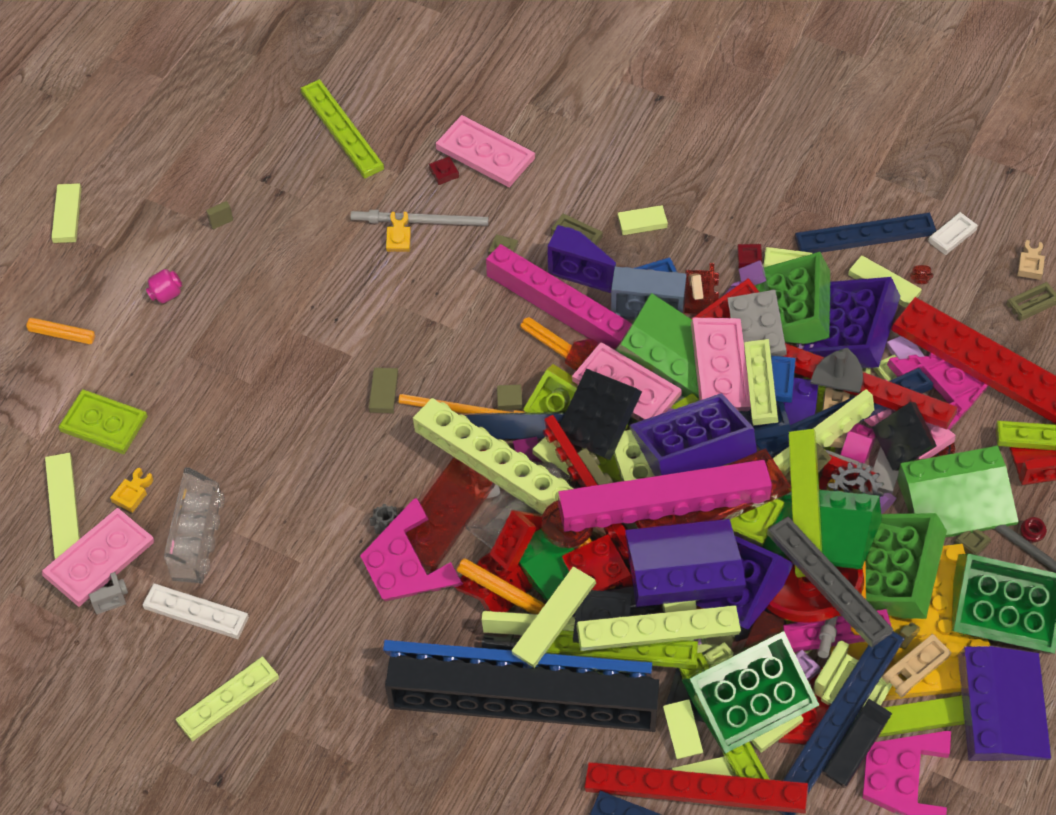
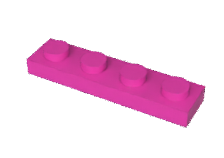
M887 609L877 610L891 626ZM843 616L837 617L835 626L837 633L835 641L831 643V647L836 646L841 640L847 644L865 642L860 635L853 634L850 624ZM826 620L783 625L782 631L785 632L794 652L819 649L821 642L819 634Z

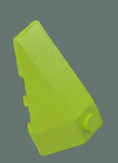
M552 364L545 371L523 410L527 413L566 412L578 384L572 381V375Z

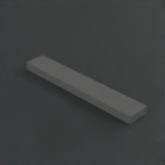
M789 517L784 518L767 530V535L871 648L892 634L893 628Z

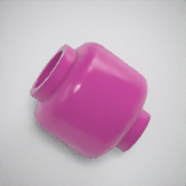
M163 269L148 278L149 287L146 288V291L153 301L157 299L160 303L164 304L179 296L181 293L180 288L183 285L174 270L170 272L168 269Z

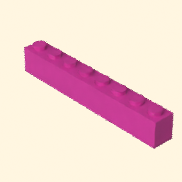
M501 244L486 258L488 277L597 344L602 342L615 350L632 324Z
M765 460L558 491V506L564 532H578L591 527L603 528L617 523L629 524L637 520L649 518L655 520L663 516H680L694 511L706 512L720 507L732 508L740 504L752 502L758 504L765 500H770L772 484Z

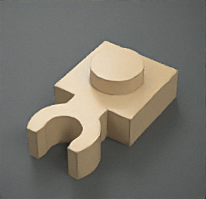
M1027 240L1019 257L1017 276L1041 280L1045 256L1040 255L1043 244L1039 242L1038 247L1033 249L1029 246L1030 240Z

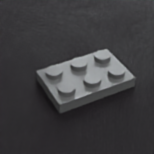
M775 290L728 298L731 318L741 319L743 343L769 339L772 356L787 355Z

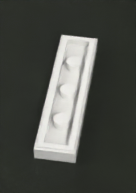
M158 584L152 585L143 603L145 610L235 639H239L249 618L248 613Z

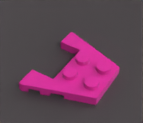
M933 353L925 357L909 355L907 359L892 357L887 363V366L897 377L920 368L933 382V387L949 404L957 406V413L947 428L949 430L953 428L988 388V385L935 356Z
M417 498L413 499L360 555L384 601L463 585L451 562L429 575L426 573L406 535L407 531L429 520Z
M951 731L875 742L865 757L862 798L893 813L898 812L902 815H946L947 807L918 803L921 754L948 758L950 755Z

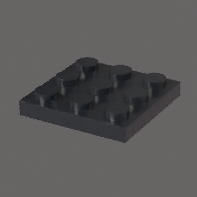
M586 368L560 426L572 444L583 449L587 448L588 451L611 461L642 391Z

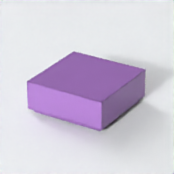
M761 260L739 269L741 283L747 278L750 279L754 286L766 281L764 266Z

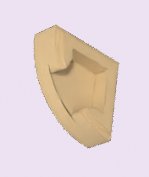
M697 273L689 274L688 279L689 285L692 286L693 298L695 300L703 299L701 275Z

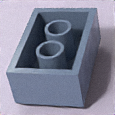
M615 267L611 291V311L624 319L634 320L652 293L683 313L686 274L655 271L653 269Z

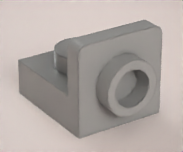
M115 572L110 573L113 586L102 587L96 590V592L89 594L96 614L126 605L124 594H127L128 591L124 579L118 580Z

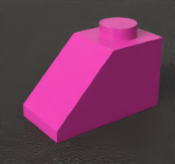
M859 423L855 424L847 434L841 455L866 464L876 440L873 429Z

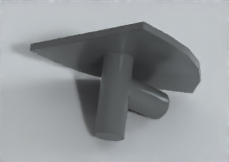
M848 348L841 349L825 357L817 365L810 384L860 393L863 381L861 364Z

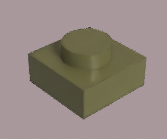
M496 234L488 254L490 255L500 244L516 252L518 240Z

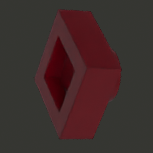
M450 156L429 164V170L438 185L459 178V171Z
M738 244V268L760 260L762 262L761 244Z

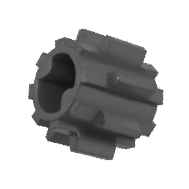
M382 504L381 507L376 509L374 508L373 517L370 518V525L375 526V534L380 535L398 516L397 508L386 506V504Z

